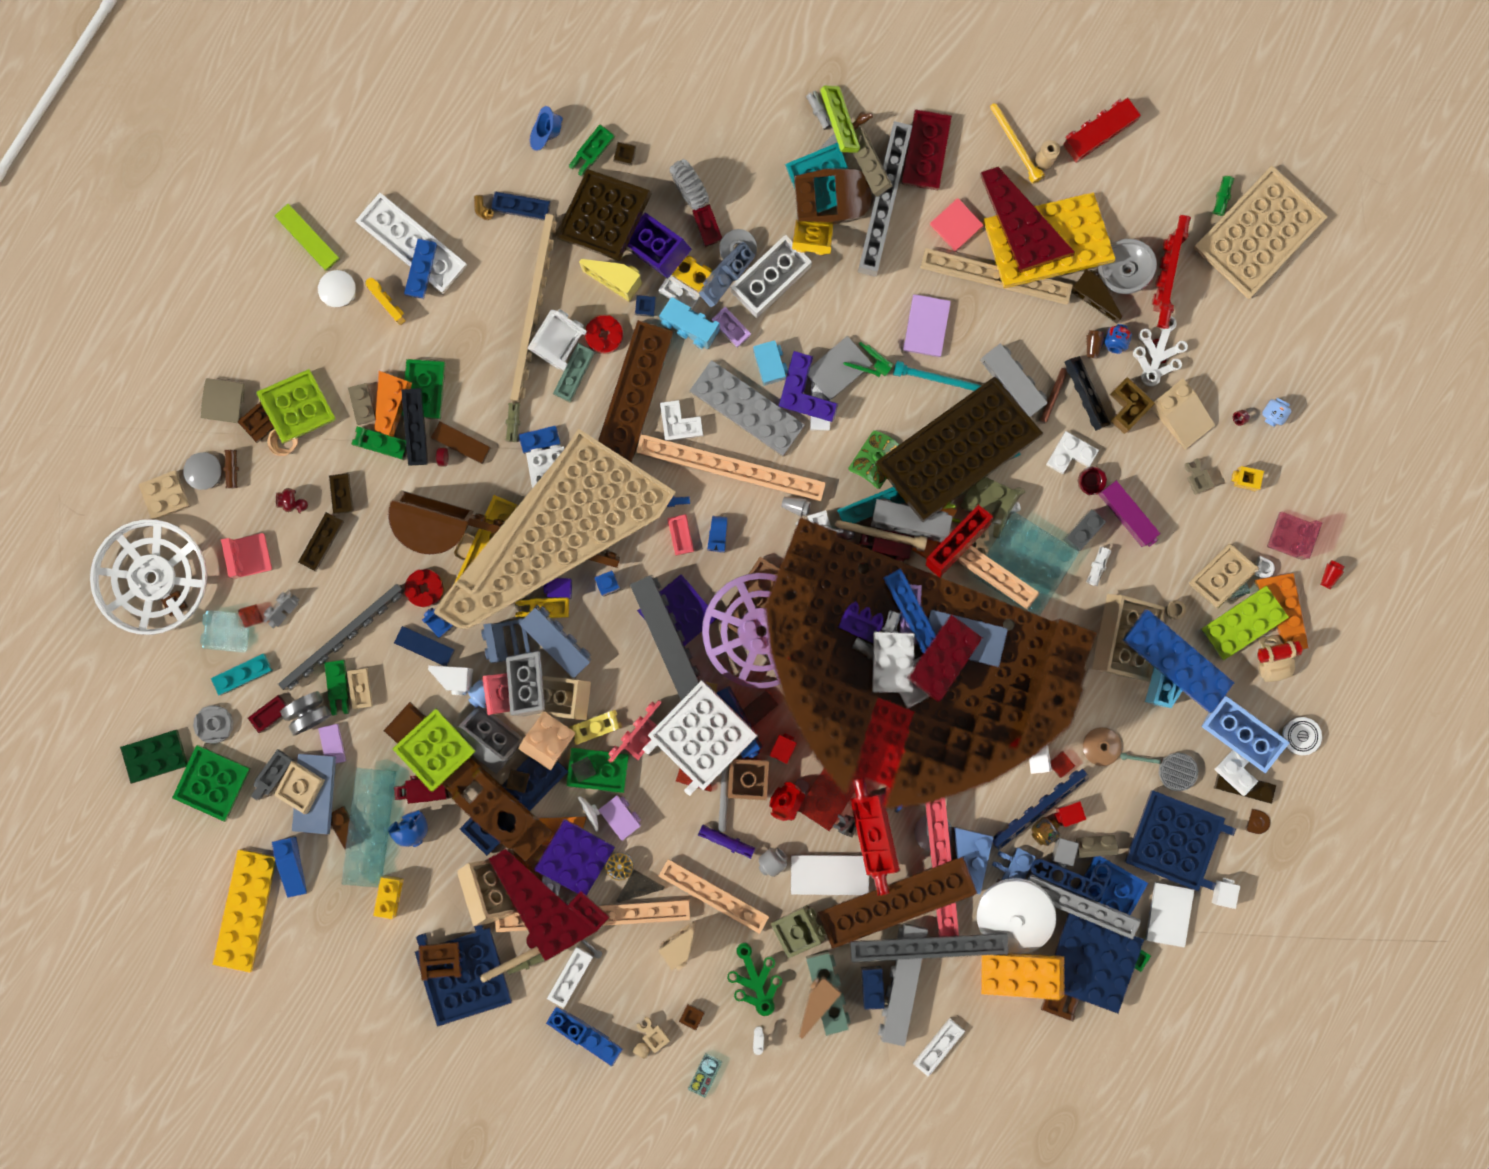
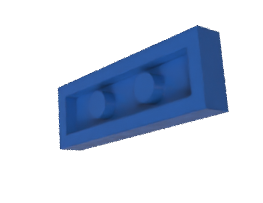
M417 239L404 292L405 295L424 299L437 248L436 242Z

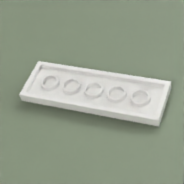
M381 193L374 198L356 219V222L410 267L417 239L436 242L437 248L428 282L442 294L445 293L468 266Z

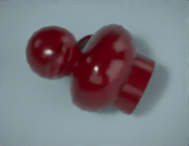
M285 488L282 492L276 493V507L282 508L285 512H292L296 509L301 514V512L307 510L308 502L302 498L295 502L296 491L291 488Z

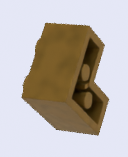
M1128 377L1109 394L1123 407L1111 422L1125 434L1155 404Z

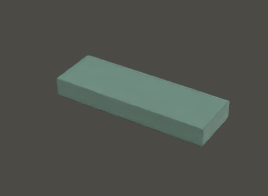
M579 343L577 344L553 395L571 403L595 354L594 350Z

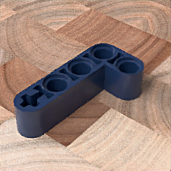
M1037 859L1031 864V871L1035 876L1093 900L1102 898L1111 877V869L1106 864L1095 866L1090 879L1042 859ZM1043 863V867L1048 870L1049 866H1052L1049 878L1045 877L1047 875L1046 872L1040 871L1038 874L1035 865ZM1105 867L1108 870L1107 877L1099 878L1096 873L1098 868ZM1056 870H1061L1064 874V878L1061 881L1053 879V873ZM1080 878L1082 880L1081 888L1074 889L1071 886L1072 879ZM1093 885H1097L1101 889V893L1097 897L1092 896L1089 892Z

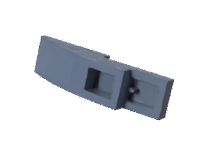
M745 242L738 245L704 281V286L698 294L710 308L717 304L733 281L739 279L754 259L755 254Z

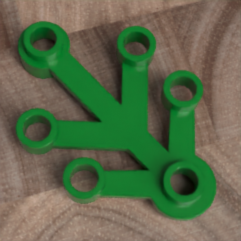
M745 942L740 943L737 946L736 952L738 957L744 960L750 979L739 975L734 970L727 974V979L730 983H739L754 990L758 998L746 994L743 989H737L734 993V998L739 1002L745 1001L754 1005L757 1013L761 1016H769L775 1009L772 999L777 988L782 984V978L779 975H773L770 979L771 985L765 995L763 985L770 969L775 966V960L771 956L766 957L758 977L750 957L752 954L751 946ZM742 948H746L748 950V953L746 955L741 954L740 951ZM771 959L773 964L767 966L766 960ZM730 974H736L737 978L731 980L729 978ZM779 978L780 983L774 984L773 979ZM742 992L744 996L743 998H737L736 994ZM763 1003H767L769 1005V1008L767 1010L762 1009L761 1006Z

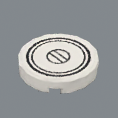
M1306 717L1293 718L1283 728L1282 736L1289 742L1287 749L1293 754L1309 755L1315 752L1321 744V729L1312 719Z

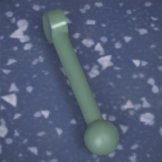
M1126 753L1120 755L1122 760L1131 759L1157 764L1161 762V760L1130 756Z

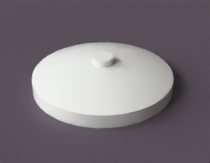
M1011 878L999 881L985 891L978 904L977 923L981 934L1006 933L1008 935V953L1025 954L1039 949L1049 940L1055 928L1056 913L1052 899L1042 887L1029 880Z

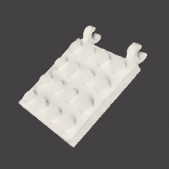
M701 680L651 731L648 736L652 740L643 750L649 754L658 745L693 780L684 790L690 796L698 787L704 790L758 734Z

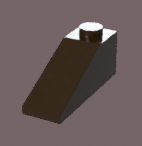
M1086 269L1072 288L1071 293L1117 324L1123 316L1103 280L1099 278L1095 271Z

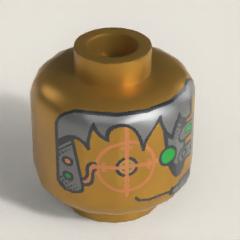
M1043 817L1032 826L1031 830L1033 833L1031 836L1040 846H1049L1060 836L1058 830L1060 826L1053 818L1049 820Z

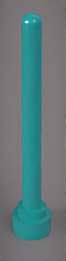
M896 361L893 371L894 376L901 377V375L905 376L906 374L972 391L982 386L910 368L901 361Z

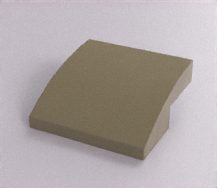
M206 378L202 396L201 418L238 423L237 421L241 419V403L244 402L245 383Z

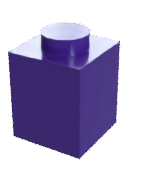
M556 578L544 585V594H547L548 598L572 599V579Z

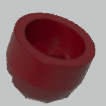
M1238 410L1233 414V421L1238 426H1242L1250 420V415L1246 410Z

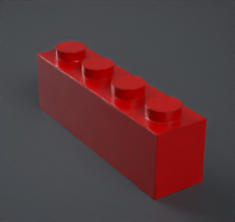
M1128 97L1123 101L1121 99L1117 100L1111 105L1112 108L1106 111L1104 109L1096 115L1097 118L1092 122L1091 120L1086 121L1081 125L1082 129L1077 132L1073 130L1065 137L1066 140L1063 146L1075 163L1138 121L1141 114Z
M978 504L927 557L925 566L941 578L990 527L993 516Z

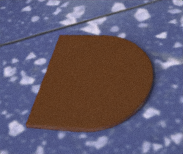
M1252 809L1246 831L1263 834L1270 827V819L1266 813Z

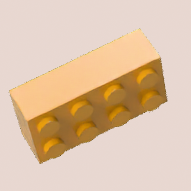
M1014 953L982 955L981 994L1060 1000L1064 997V957Z

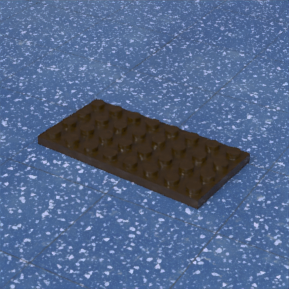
M994 376L875 462V465L924 523L1039 439L1043 432Z

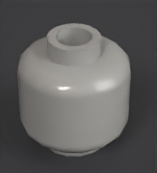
M769 848L759 857V870L765 876H777L787 867L786 854L779 848Z

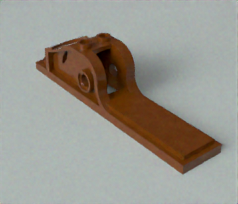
M409 702L383 731L398 744L427 716L412 702ZM472 757L442 783L452 794V800L470 818L509 850L513 849L525 861L553 833L552 830ZM476 780L484 789L472 801L465 791ZM499 811L514 814L516 817V827L513 832L503 830L497 824V814Z

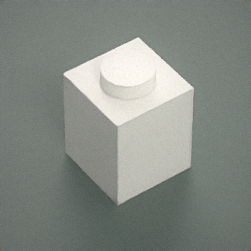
M1223 878L1222 881L1216 880L1212 903L1236 909L1240 886L1234 884L1235 880Z

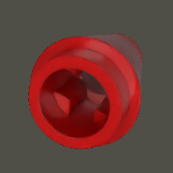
M1333 560L1329 564L1327 563L1320 585L1331 590L1332 586L1343 575L1345 566Z

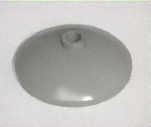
M1123 239L1112 243L1115 262L1098 266L1100 278L1105 286L1121 294L1135 293L1148 286L1153 280L1157 268L1156 257L1152 249L1144 242L1135 239ZM1130 269L1131 272L1125 273V270Z

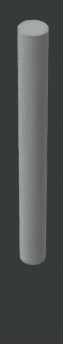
M730 764L722 771L719 832H726Z

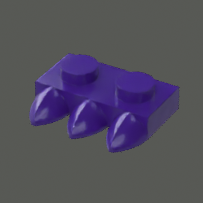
M858 603L850 604L845 610L838 628L874 644V632H879L883 624L882 614L879 613L870 620L871 612L869 608H865L858 615Z

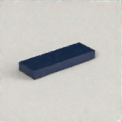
M495 191L491 209L493 212L545 221L546 214H549L551 202Z
M404 626L401 627L394 642L396 645L445 667L448 666L455 651L453 648Z

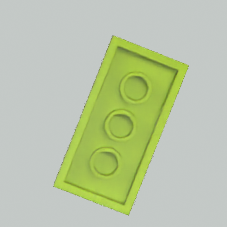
M1264 586L1201 628V630L1224 661L1289 617L1269 588Z

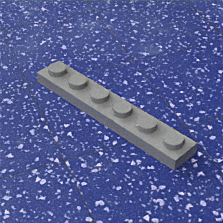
M1030 874L1029 881L1036 883L1048 893L1054 907L1133 939L1139 927L1140 919Z

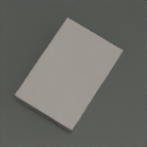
M848 336L814 363L809 370L808 378L829 401L864 373V371L845 366L844 362L866 368L872 366L869 359Z

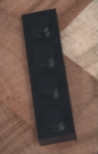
M1078 356L1064 362L1066 370L1073 380L1074 388L1082 400V406L1087 411L1091 425L1095 431L1110 426L1111 423L1081 357Z
M422 388L401 389L408 466L428 465Z

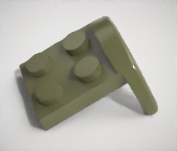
M985 477L969 489L960 507L970 513L978 504L993 516V535L999 539L1009 513L1026 490L1021 487L1012 490Z

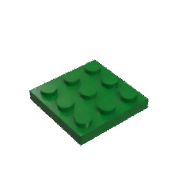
M196 745L172 799L226 822L251 768L200 745Z

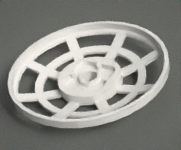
M159 520L134 521L113 531L98 548L90 572L91 591L101 613L117 627L142 635L165 633L187 621L199 607L207 585L206 562L197 543L181 528ZM153 526V538L140 539L130 544L123 535L136 528ZM162 527L177 532L189 543L181 550L173 543L161 539ZM117 540L124 549L116 558L112 569L101 568V562L106 551ZM153 544L152 555L140 556L135 549L142 545ZM161 545L170 548L176 555L169 561L161 557ZM193 549L201 563L202 580L192 579L191 567L186 556ZM129 554L134 560L129 571L119 570L122 561ZM181 560L185 567L186 578L176 577L173 568ZM151 572L156 575V580L153 583H149L147 580V576ZM99 575L111 577L112 590L116 600L108 605L105 604L100 592ZM118 578H126L130 590L123 595L119 589ZM174 585L185 586L176 602L173 598H170L166 601V604L169 606L168 608L151 612L153 601L170 596L169 593ZM190 587H200V593L195 604L184 615L179 606L186 599ZM135 596L145 600L143 611L134 608L128 601ZM123 606L130 613L141 616L139 628L122 622L112 611ZM173 612L178 620L163 628L147 629L150 618L161 617Z

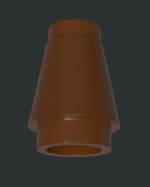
M1089 330L1088 335H1086L1087 357L1098 359L1105 340L1104 332Z

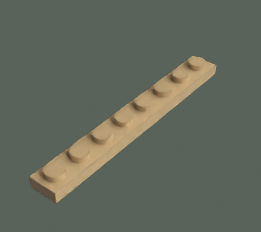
M925 248L921 269L1004 289L997 266ZM1047 278L1005 289L1067 305L1073 285Z

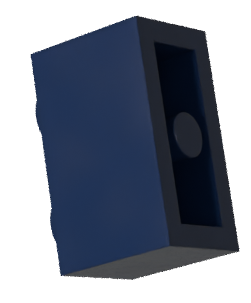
M881 966L861 967L864 1009H884Z

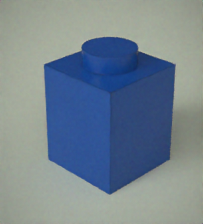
M612 570L594 577L603 597L621 590Z

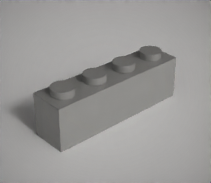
M1000 343L984 355L980 361L989 373L997 378L1027 415L1031 417L1047 404V397L1041 390L1038 391L1036 389L1034 380L1029 375L1026 376L1024 374L1022 365L1017 360L1014 361L1010 356L1012 355L1011 351Z
M877 499L870 527L914 537L921 535L927 537L928 540L942 543L949 535L953 516L939 511L923 523L907 503L896 504L888 499Z

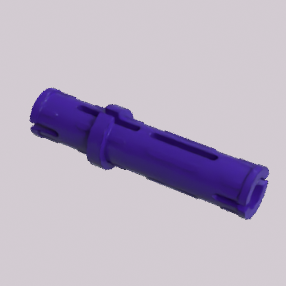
M702 824L698 834L700 837L730 849L732 853L742 854L749 859L752 858L756 848L741 842L739 838H732Z

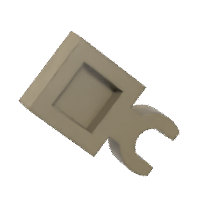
M1198 458L1193 460L1195 468L1190 467L1189 463L1184 464L1185 469L1192 474L1187 479L1195 495L1214 487L1207 470H1200L1201 463Z

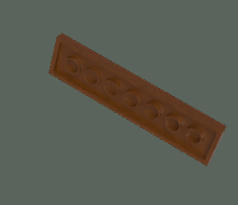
M637 320L598 439L600 443L631 463L674 331Z
M964 857L888 885L889 894L877 895V890L819 911L818 914L831 948L834 949L850 943V941L858 940L978 893Z

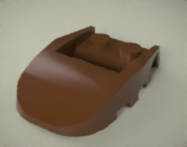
M832 167L794 176L797 222L839 224L863 217L870 208L871 188L863 172L857 169ZM835 176L837 215L817 216L814 177Z

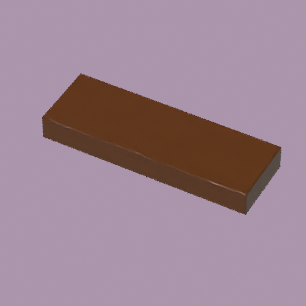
M439 421L431 436L433 440L480 464H483L491 449L490 446Z

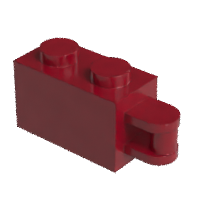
M861 533L860 545L872 547V551L894 557L893 559L903 563L905 560L910 559L912 545L874 537L873 543H868L870 535ZM896 533V534H900V535H904V536H908V537H913V538H914V536H910V535H906V534H901V533Z
M417 775L410 776L411 780H406L404 786L394 787L395 800L407 799V804L449 799L448 790L442 784L431 792ZM406 788L407 796H403L402 789Z

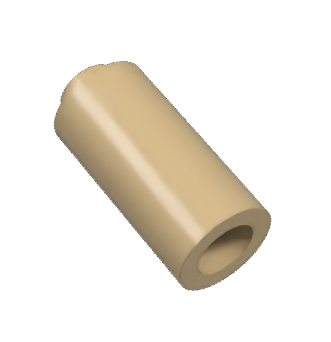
M1048 140L1042 144L1035 158V164L1039 169L1048 170L1052 167L1060 153V146L1057 142Z

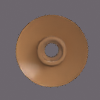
M1096 728L1091 730L1084 738L1083 752L1091 763L1098 766H1107L1114 763L1120 756L1121 741L1118 735L1111 729ZM1102 743H1105L1107 746L1104 751L1100 748Z

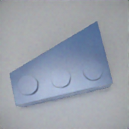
M953 827L956 859L964 857L977 893L981 894L993 837Z

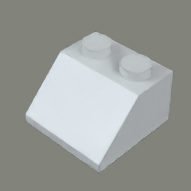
M428 666V670L446 690L452 691V695H466V692H469L472 687V668Z

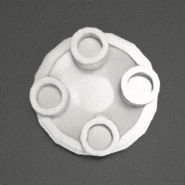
M340 270L330 271L320 279L318 294L321 300L329 307H343L355 299V282L346 272Z

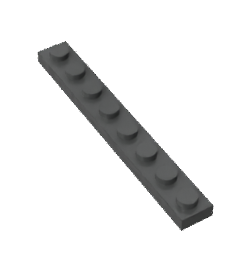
M399 584L394 585L278 683L281 689H294L299 685L298 681L303 676L306 678L314 672L313 668L316 665L324 664L329 659V654L333 651L335 653L344 646L343 643L347 639L352 640L359 634L357 631L361 627L366 628L373 622L372 618L374 616L383 614L392 601L395 603L403 597L402 593L405 591Z
M1006 933L850 941L852 962L1008 954V935Z

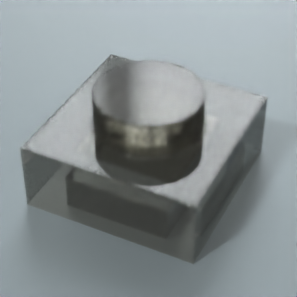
M589 756L571 764L578 782L597 774Z

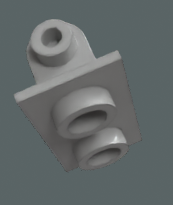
M290 590L286 593L282 592L276 599L277 603L273 607L269 606L263 613L264 623L269 620L268 624L272 628L278 627L287 617L282 611L285 610L290 614L298 605L300 599L295 595L291 597Z

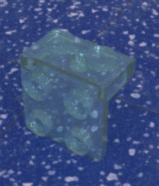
M206 611L202 620L205 626L204 633L201 634L200 638L202 649L246 652L250 615Z

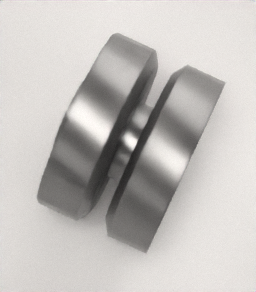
M319 691L295 700L280 711L284 720L290 721L295 719L289 725L293 736L315 727L332 715L327 706L318 707L323 701Z

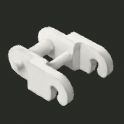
M762 1027L754 1029L753 1051L756 1055H760L763 1052L764 1034Z

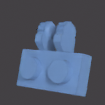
M1018 847L1013 857L999 850L998 855L1003 859L1009 860L1010 863L1007 868L995 861L992 865L1005 872L1001 880L1011 878L1025 879L1035 856Z

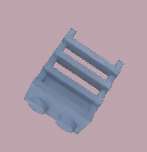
M522 619L496 624H483L484 629H481L483 641L486 640L487 642L485 656L487 660L490 659V663L503 662L508 657L523 655L519 654L514 624H519ZM510 625L515 654L513 656H508L503 626ZM522 627L526 650L524 654L533 653L530 651L527 631Z

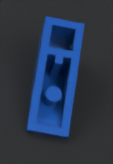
M297 837L273 841L274 858L287 898L307 894Z

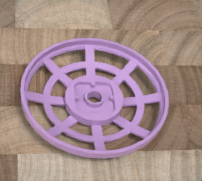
M767 573L746 574L726 583L711 599L703 619V644L710 661L727 679L749 688H768L779 685L770 654L765 608H755L751 599L760 596L768 597L770 592L752 591L748 593L743 583L754 579L775 581L776 575ZM737 586L741 596L729 606L726 613L715 610L714 608L721 597L731 588ZM744 602L748 612L741 619L731 616L736 607ZM711 616L722 620L721 639L723 644L715 648L711 647L709 637ZM728 623L738 626V638L732 641H728L727 637ZM759 626L766 628V634L762 637L756 634V629ZM743 645L745 649L750 651L745 662L737 657L732 650L733 648ZM727 652L734 662L743 667L739 677L729 673L718 662L716 655ZM757 654H767L771 662L770 665H753ZM774 669L777 680L765 683L746 681L750 670L763 672Z

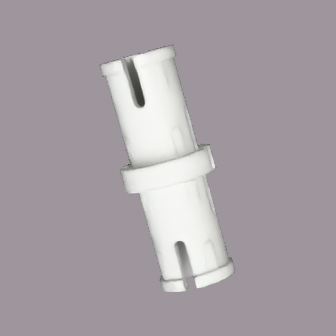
M1104 547L1099 548L1097 557L1091 564L1092 569L1086 583L1098 587L1103 571H1106V564L1112 552L1111 550Z

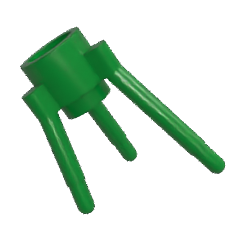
M859 342V345L877 359L873 366L876 370L848 362L843 363L845 366L874 374L877 377H880L881 374L886 376L893 366L892 362L885 359L870 345L866 346L862 342Z

